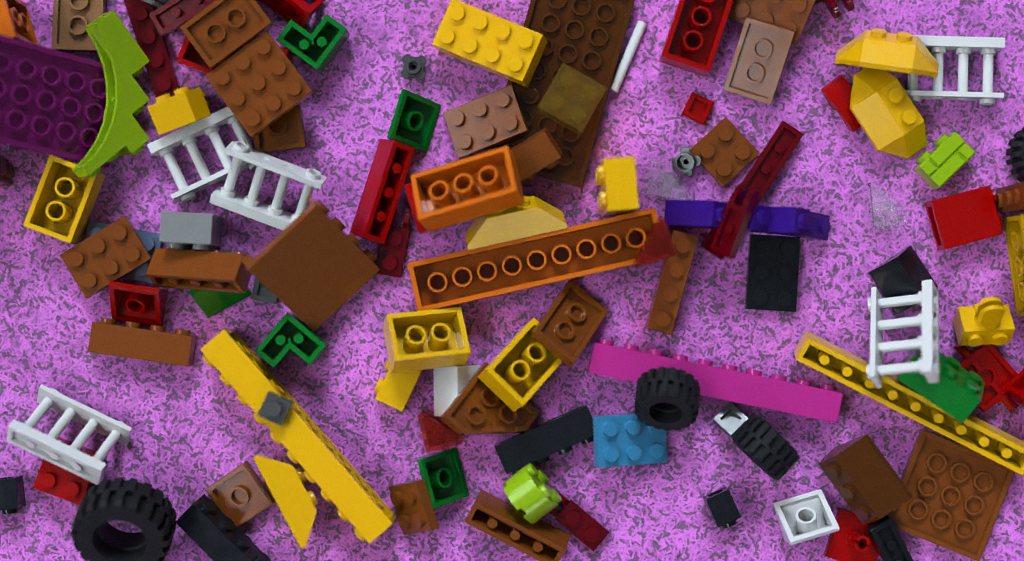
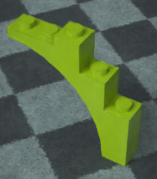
M114 10L102 14L84 27L93 41L102 63L106 82V106L103 123L95 142L86 156L72 169L78 178L85 176L92 178L102 171L101 166L105 162L110 163L119 156L128 154L134 156L140 153L145 148L143 144L150 139L134 118V116L144 110L143 105L150 100L134 77L144 71L143 66L150 60Z

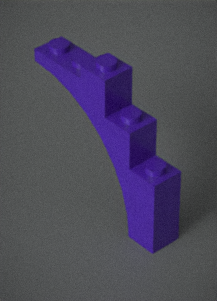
M666 200L664 225L678 228L717 229L719 223L723 222V212L727 203L715 200ZM757 204L752 209L753 213L745 231L828 240L830 216L810 212L808 209L798 207H769Z

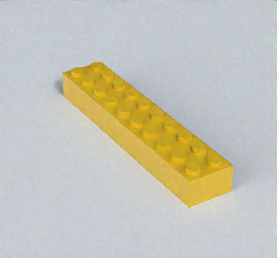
M223 329L200 349L205 354L202 356L204 361L211 368L215 366L221 373L219 377L228 387L232 385L238 392L236 394L237 399L244 406L249 405L255 412L253 417L262 426L266 424L272 431L269 433L271 438L278 445L282 443L288 450L286 454L294 464L299 462L305 469L303 472L305 477L312 484L316 482L322 489L320 494L329 503L333 501L339 508L337 510L338 515L345 522L350 521L355 527L353 531L361 541L364 542L366 540L370 544L394 523L397 516L234 329ZM268 391H272L293 402L282 426L257 415Z

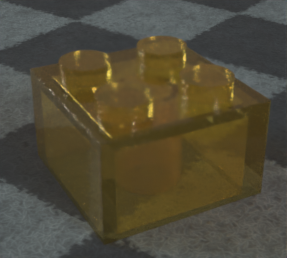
M562 63L541 100L537 111L581 136L602 100L607 87Z

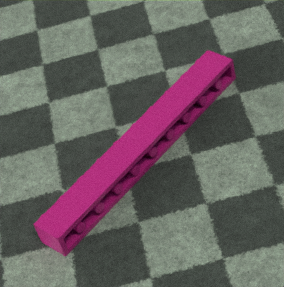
M600 339L599 343L593 342L587 371L589 373L637 382L641 374L649 372V369L675 367L677 370L682 369L686 371V374L694 376V379L699 382L700 395L835 423L838 421L843 393L836 392V386L821 384L820 388L811 387L812 382L796 379V383L786 382L787 376L772 374L771 378L762 377V371L747 369V373L737 372L738 366L723 364L722 368L712 366L713 361L698 359L697 363L688 362V356L673 354V358L663 357L664 351L649 349L648 353L638 351L639 346L624 344V348L614 347L615 341Z

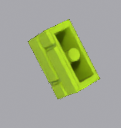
M956 132L949 135L946 133L942 134L934 142L936 147L930 153L926 150L916 159L919 164L913 169L933 190L941 188L976 154Z

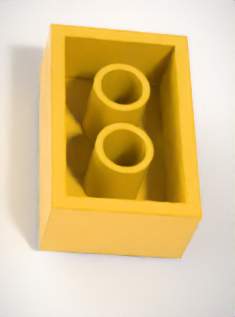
M50 155L23 226L70 244H79L106 175L98 173L92 178H89V176L78 178L72 170L77 164Z
M635 156L603 159L595 171L596 186L601 187L600 194L597 196L598 211H603V216L624 215L635 212L639 209Z
M461 307L386 314L383 333L391 373L466 365L471 351Z
M535 318L526 323L477 376L513 412L524 406L562 363L561 359L530 335L539 323Z

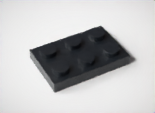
M749 234L745 309L796 312L801 237Z

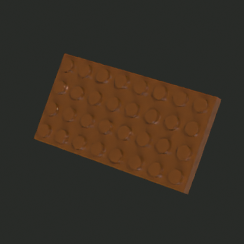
M531 0L523 27L543 34L548 43L528 88L510 80L507 81L506 85L514 86L530 133L490 148L488 151L507 145L511 149L547 127L562 150V155L559 158L560 162L549 170L544 167L538 171V176L579 188L582 187L635 0Z

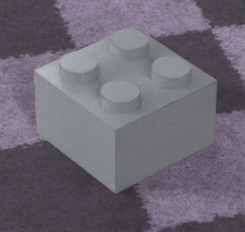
M161 211L159 242L167 243V248L188 250V245H193L192 249L211 251L213 247H221L222 217L207 213Z

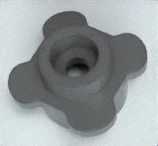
M409 54L404 55L402 58L404 63L403 70L401 71L402 77L404 79H424L426 76L424 72V65L427 63L426 58L422 55L418 57H411Z
M689 147L681 148L680 154L672 159V166L682 172L685 177L691 176L693 169L701 164L700 156H695L691 153ZM685 159L689 161L688 164L684 163Z

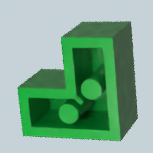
M326 14L312 34L290 20L276 40L282 47L288 49L301 61L319 74H322L350 36L347 28Z
M287 312L254 352L273 368L279 367L292 350L311 365L317 361L330 344L293 313Z

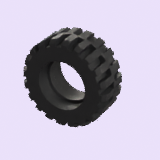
M124 477L115 478L114 481L108 479L100 482V485H94L84 494L72 524L71 538L74 541L73 544L77 552L81 551L80 555L85 561H164L165 556L169 553L177 525L176 511L172 507L173 504L169 498H164V493L157 488L155 490L152 488V484L146 481L141 483L135 478L124 480ZM108 521H124L136 526L142 532H124L114 528Z

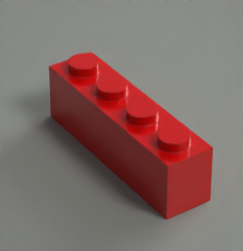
M380 139L350 233L352 232L355 236L372 242L385 244L415 148L395 140Z

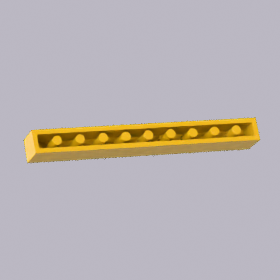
M807 330L803 334L794 350L796 360L1020 475H1024V441L971 414L963 423L959 422L902 383L895 375H883L882 388L877 389L872 380H869L867 377L866 365L870 364L869 362Z

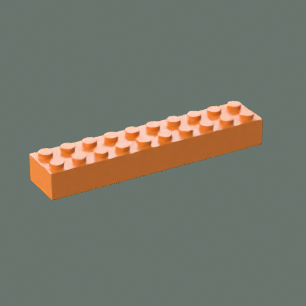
M651 208L472 250L467 249L409 262L407 265L417 310L422 311L444 308L666 258L656 208Z

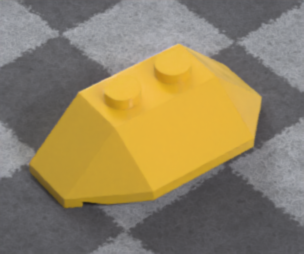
M880 28L866 30L837 51L834 64L911 73L936 78L939 70V63L919 37L913 36L909 32L887 33L886 30Z
M867 67L852 76L850 110L877 151L908 159L928 145L925 121L895 76L886 70Z
M524 196L525 204L476 218L466 231L465 238L468 250L565 229L567 228V223L561 210L536 196Z
M260 455L253 457L301 549L306 547L317 512L315 505L318 504V501L312 490L306 491L303 485L306 479L301 469H295L293 465Z

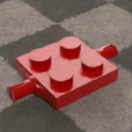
M957 343L953 348L963 358L960 362L961 367L968 372L973 371L977 373L985 383L982 399L977 407L982 412H986L994 404L1002 402L1009 412H1013L1014 408H1018L1019 405L1015 403L1009 396L1010 393L1005 389L1018 373L992 344L981 345L976 350L970 352L966 346H959Z

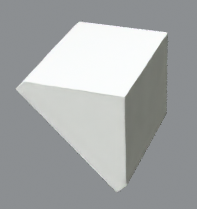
M460 365L433 369L434 416L441 417L481 365Z
M821 489L773 503L783 538L789 545L840 531Z

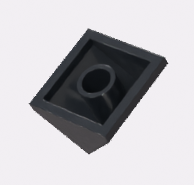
M911 245L868 272L885 298L918 294L919 291H922V281L933 280ZM914 305L891 308L895 314H898Z

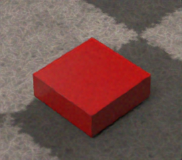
M692 92L681 116L703 126L715 102Z

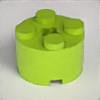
M529 463L503 483L505 486L503 489L517 511L521 509L527 514L523 517L528 522L535 524L562 501V498L554 488L551 489L547 484L549 478L542 469L537 471L534 465Z

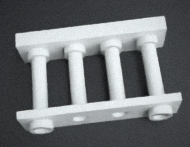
M913 35L919 37L926 48L931 50V54L939 63L937 78L933 77L932 91L918 90V75L908 73V90L905 91L913 103H920V99L980 101V105H995V101L1004 98V93L993 92V58L996 52L1005 48V38ZM946 51H956V55H958L957 91H943V58ZM971 51L981 52L980 55L983 56L982 92H968V58Z
M228 106L211 114L209 117L198 120L147 144L151 154L155 156L160 155L161 158L164 157L179 191L171 194L173 200H181L182 203L196 197V192L227 178L232 160L228 154L224 153L225 146L218 133L220 126L226 123L232 125L238 140L248 144L249 148L254 149L244 127ZM203 134L210 137L224 167L223 170L213 175H210L195 143L197 142L196 138ZM180 145L187 147L202 179L190 186L187 185L173 155L175 152L174 148ZM243 160L239 172L247 168L254 170L257 165Z
M232 141L224 150L225 154L233 156L225 185L217 187L211 194L209 203L284 230L308 208L309 202L307 198H311L314 187L321 189L327 177L321 175L318 170L304 169L251 149L244 142ZM243 160L257 165L249 193L246 196L236 193L234 190ZM266 170L281 174L272 204L269 205L260 202L258 199ZM290 178L305 183L296 212L293 214L284 211L282 208Z
M933 280L922 281V291H919L918 294L882 298L877 287H871V297L867 301L868 309L871 312L870 364L866 365L868 379H871L878 389L882 388L883 375L920 372V374L925 376L928 383H939V292ZM915 304L922 306V313H919L918 316L883 320V308ZM917 326L922 329V335L918 336V339L883 342V330ZM920 349L922 351V358L918 359L917 362L882 365L883 353Z
M41 384L37 397L39 406L25 423L15 419L12 420L8 425L6 441L94 484H100L106 469V463L103 460L116 442L127 446L132 428L122 421L106 416L59 393L53 388H48ZM49 409L61 414L62 416L48 434L34 429ZM71 420L84 425L85 427L71 445L57 440ZM94 430L107 436V439L94 456H89L80 451Z

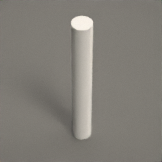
M638 21L610 85L609 90L618 93L647 26L646 23Z

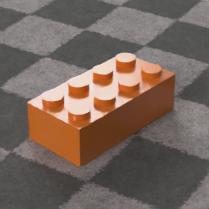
M508 145L410 175L418 220L428 232L525 204L516 158Z

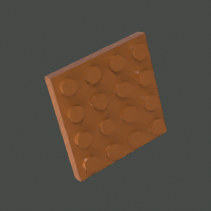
M920 429L900 478L912 494V497L888 513L887 516L891 517L896 528L980 561L1015 471L976 451Z

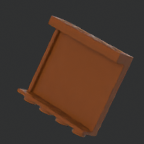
M308 197L307 200L311 205L256 257L248 253L241 261L255 278L309 328L315 331L380 269L374 262L377 260L375 255L368 248L363 251L359 247L362 244L361 241L352 232L347 235L343 231L346 226L336 216L331 219L327 215L330 210L320 200L315 203Z

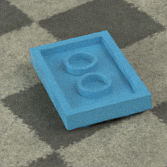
M635 414L593 416L595 467L667 463L666 431L664 429L658 430L652 426L645 425V422L640 421Z

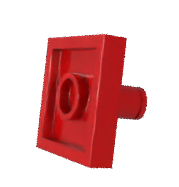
M839 507L835 520L840 531L830 533L823 555L838 561H877L879 553L866 530L867 527L876 521L862 525L854 512Z

